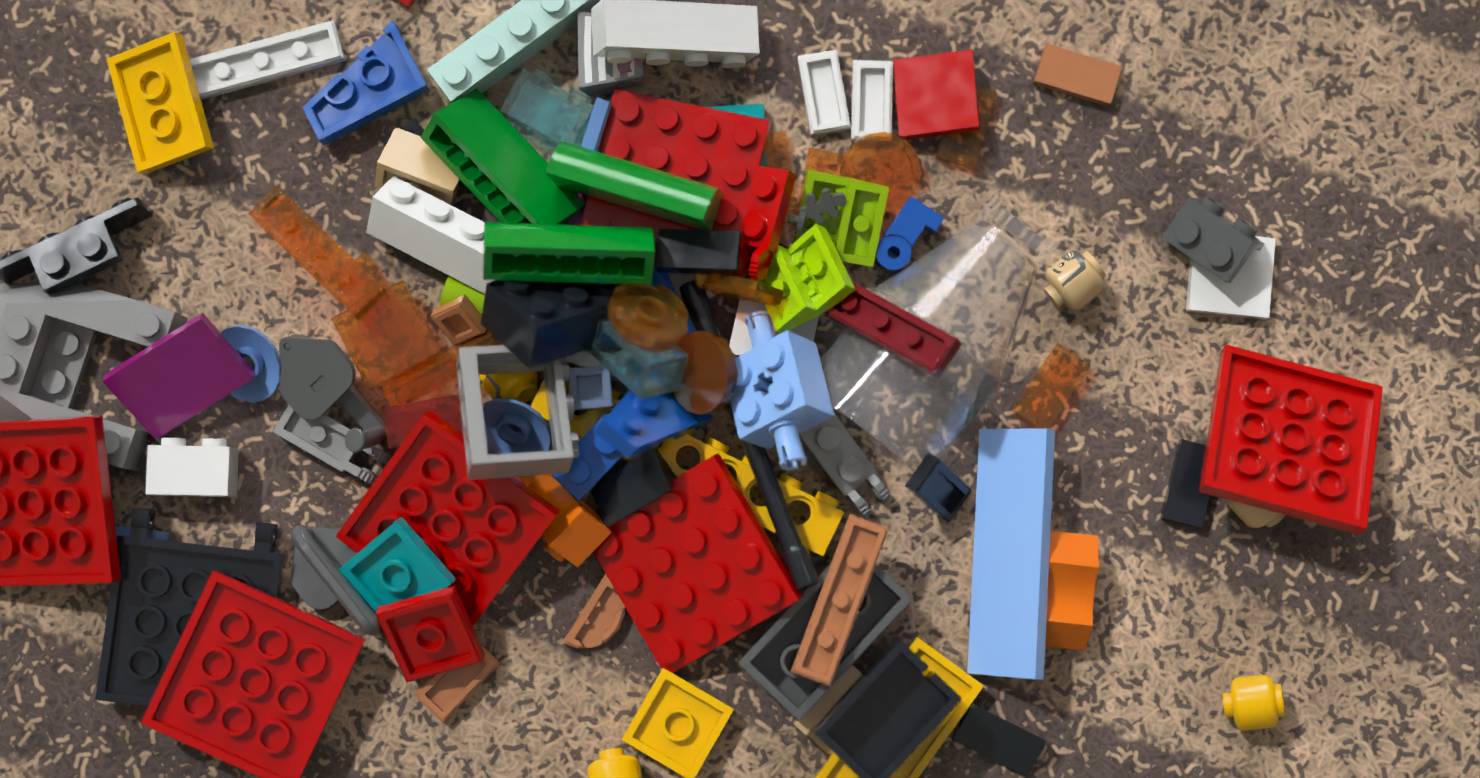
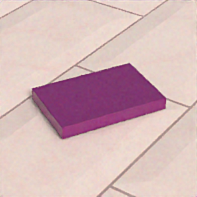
M201 313L106 373L102 382L156 440L253 380L255 372L204 313Z

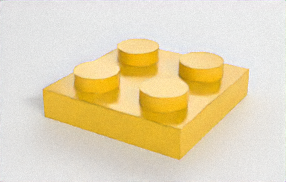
M662 668L621 740L685 778H695L734 708L678 675Z

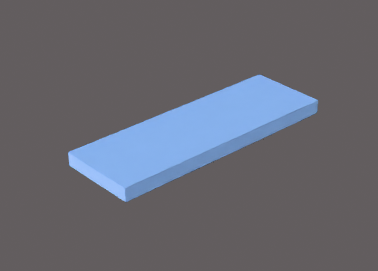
M979 429L968 674L1044 680L1055 430Z

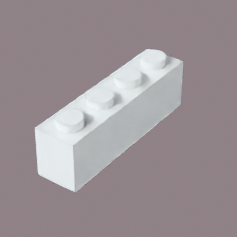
M600 0L591 8L593 57H607V61L610 63H627L632 61V58L646 59V63L649 65H664L670 63V60H682L685 66L690 67L705 66L708 62H722V67L740 68L746 66L747 61L760 53L757 6L657 0Z
M395 176L372 197L366 233L484 294L486 284L495 281L483 280V221Z

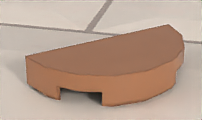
M606 574L563 643L575 648H594L609 641L620 629L625 616V606Z

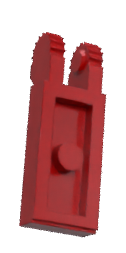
M757 165L755 178L752 182L747 215L741 225L743 232L738 275H733V277L740 278L743 276L745 269H747L746 265L748 264L752 249H755V251L752 253L751 264L748 270L750 279L762 282L767 277L773 253L777 252L796 178L793 172Z

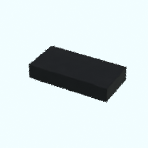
M658 229L655 257L656 272L738 275L741 233L740 231Z
M1184 439L1179 440L1160 518L1196 528L1203 527L1210 499L1209 494L1199 492L1206 445Z
M929 452L905 484L909 491L947 523L952 520L972 491L939 458Z

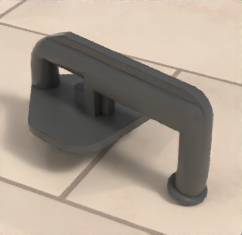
M303 334L291 335L281 339L279 343V359L281 363L279 389L282 397L300 417L308 420L319 418L339 400L363 429L362 431L358 428H352L346 434L345 445L349 451L353 453L360 452L362 449L371 448L391 437L392 431L390 426L354 385L356 377L355 367L336 342L328 339L310 338Z
M304 525L293 527L290 534L295 544L291 584L304 602L317 610L329 609L340 602L365 634L373 636L378 640H387L374 612L339 571L346 562L357 554L335 537L340 529L315 528Z

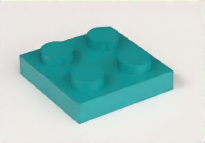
M402 516L339 569L375 612L380 606L447 588L456 579Z

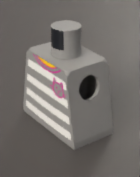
M577 12L580 96L614 91V88L621 90L642 86L643 66H667V64L649 65L646 63V59L632 58V61L627 63H610L607 61V57H593L591 13Z

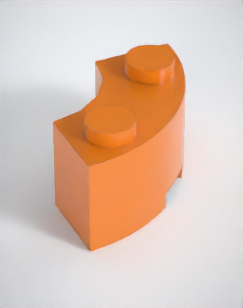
M551 474L517 477L560 510V513L542 535L546 541L544 544L545 549L559 562L567 559L578 568L611 534L610 529L605 525L594 508L588 502L578 501Z
M1050 531L1045 647L1086 650L1093 627L1094 593L1099 571L1098 536Z

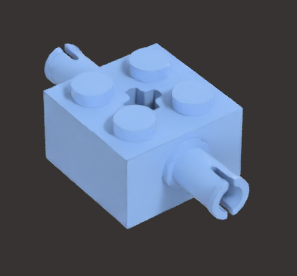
M756 311L752 313V316L748 315L745 318L753 348L735 358L738 376L737 382L733 383L730 392L734 393L730 402L738 436L741 440L768 450L776 446L780 468L783 470L798 469L800 467L797 460H799L801 466L807 463L799 434L834 416L818 349L815 342L788 330L775 336L768 311Z

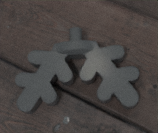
M824 188L821 192V199L816 201L815 194L812 192L806 195V205L800 207L798 216L788 214L787 223L796 224L795 234L798 236L797 240L814 226H805L808 218H811L817 224H822L824 222L823 212L828 213L831 217H836L838 215L837 207L846 202L845 194L837 192L831 195L830 189Z

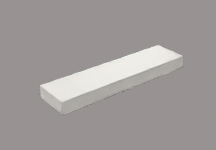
M334 20L190 59L201 100L346 61Z

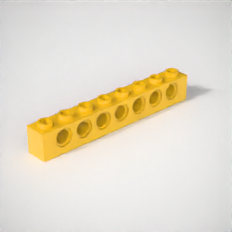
M543 380L530 407L538 411L550 423L545 381ZM568 380L564 382L566 395H570ZM612 389L613 408L620 402L618 399L621 393ZM613 408L592 409L581 416L574 415V418L569 420L570 433H577L578 437L582 438L605 413L609 415ZM694 429L687 431L680 438L674 439L672 437L663 441V445L658 451L677 477L689 471L680 468L677 464V456L682 449L693 448L697 450L700 454L699 464L719 453L725 465L732 467L736 471V483L761 526L776 534L766 506H757L750 499V490L757 482L746 455L740 461L727 454L730 449L729 446L711 437H708L706 443L692 437L691 434ZM625 456L622 457V459H624V460H626V461H629V460H631V459L634 458V457H631V458L628 459V458H626ZM781 473L778 482L787 505L789 506L792 502L800 501L805 503L810 511L808 521L804 524L796 525L802 543L808 551L823 557L844 514V511L837 508L840 501L820 491L813 497L801 491L802 482Z

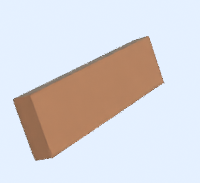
M849 514L791 672L831 687L889 528Z

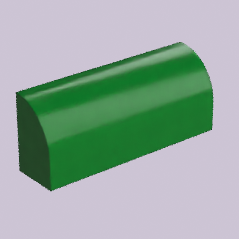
M478 89L435 112L420 137L501 223L569 225L587 204L575 191L559 187L545 173L548 162Z
M564 141L556 147L545 171L559 187L700 230H712L723 197V192L720 188Z
M484 222L483 280L652 285L655 255L652 228Z

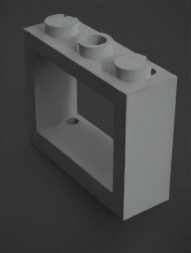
M504 345L459 347L456 372L468 480L569 473L573 458H578L579 450L577 433H570L569 420L574 418V403L572 395L565 394L564 382L569 380L567 357L529 369ZM543 371L553 451L488 455L479 375Z

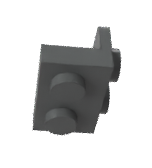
M1205 196L1203 200L1188 197L1162 238L1225 283H1231L1253 250H1261L1265 243L1255 237L1259 232L1255 227L1240 218L1233 222L1223 215L1226 208L1208 196Z

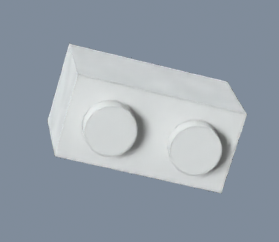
M161 438V445H147L145 494L153 496L237 497L239 449L227 446V439L205 438L202 439V446H186V439Z

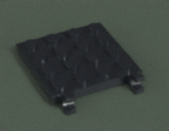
M133 508L130 536L117 535L121 580L111 583L95 700L149 706L212 571L217 570L279 599L285 554L273 553L278 524L256 522L254 550L150 539L155 523L156 510Z

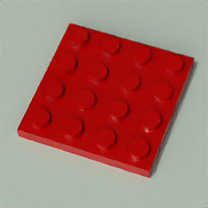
M614 88L611 99L612 108L598 152L720 188L723 192V197L712 230L740 231L742 236L741 225L747 215L752 182L755 178L757 165H762L771 128L770 120ZM587 196V204L584 208L580 224L584 226L652 228L655 248L654 261L658 229L700 230L592 196ZM708 274L734 280L733 275Z
M1225 344L1220 353L1199 492L1362 535L1368 525L1383 386Z
M428 409L422 414L335 537L358 553L402 516L456 578L448 587H456L472 626H474L560 513V510L517 477L468 480L463 435Z
M85 416L0 421V586L113 583L121 580L103 417Z
M719 453L674 479V486L671 490L608 527L611 534L593 551L660 668H665L672 673L803 597L800 591H796L790 573Z
M214 570L144 714L141 724L260 778H302L366 638Z

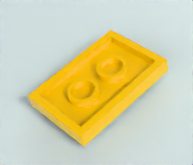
M172 32L106 59L137 173L148 174L214 149L183 34Z

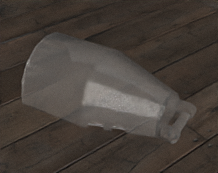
M996 196L990 200L975 221L870 290L874 294L958 338L962 343V346L939 379L844 326L839 329L819 355L832 407L888 448L913 472H915L928 452L943 462L999 389L1039 269L1058 246L1050 237L1047 240L1003 208L1002 205L1004 203ZM993 219L1036 252L1034 257L1012 237L990 224V220Z

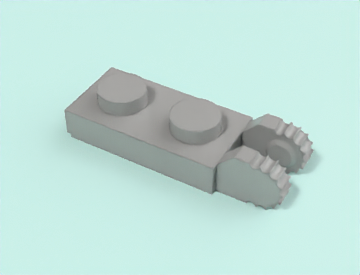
M288 405L273 430L275 434L341 472L345 473L348 471L371 485L377 479V476L372 471L352 463L357 452L349 451L345 445V437L348 431L351 430L350 428L326 414L313 420L304 419ZM375 446L362 449L371 458L380 463L384 462L387 464L391 458V455Z
M835 413L833 417L799 434L802 442L837 490L848 498L864 519L871 514L868 503L855 490L862 482L866 480L872 488L873 494L883 503L892 498L884 484L874 474L876 470Z

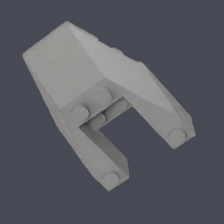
M40 282L0 283V421L94 416L75 410L73 406L98 332L149 347L184 325L187 317L171 310L78 283H74L49 295L42 290ZM103 418L108 464L136 471L149 432Z

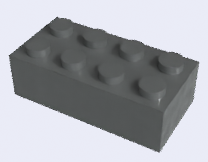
M830 564L818 575L820 582L806 588L802 592L803 597L791 604L738 661L798 721L830 688L828 685L791 672ZM877 564L875 565L831 686L913 599Z

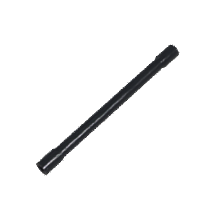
M692 280L680 286L679 291L697 331L713 332L711 334L721 337L714 319V311L702 280ZM729 402L727 408L737 431L731 402ZM740 439L782 546L784 560L796 591L818 584L820 580L809 552L802 543L766 449Z

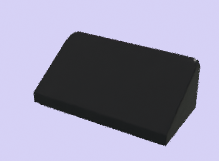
M653 448L639 454L605 475L591 490L603 522L607 527H610L671 490L674 486L673 480L677 476L657 448Z
M972 703L966 710L952 740L1026 777L1047 743L1046 740Z

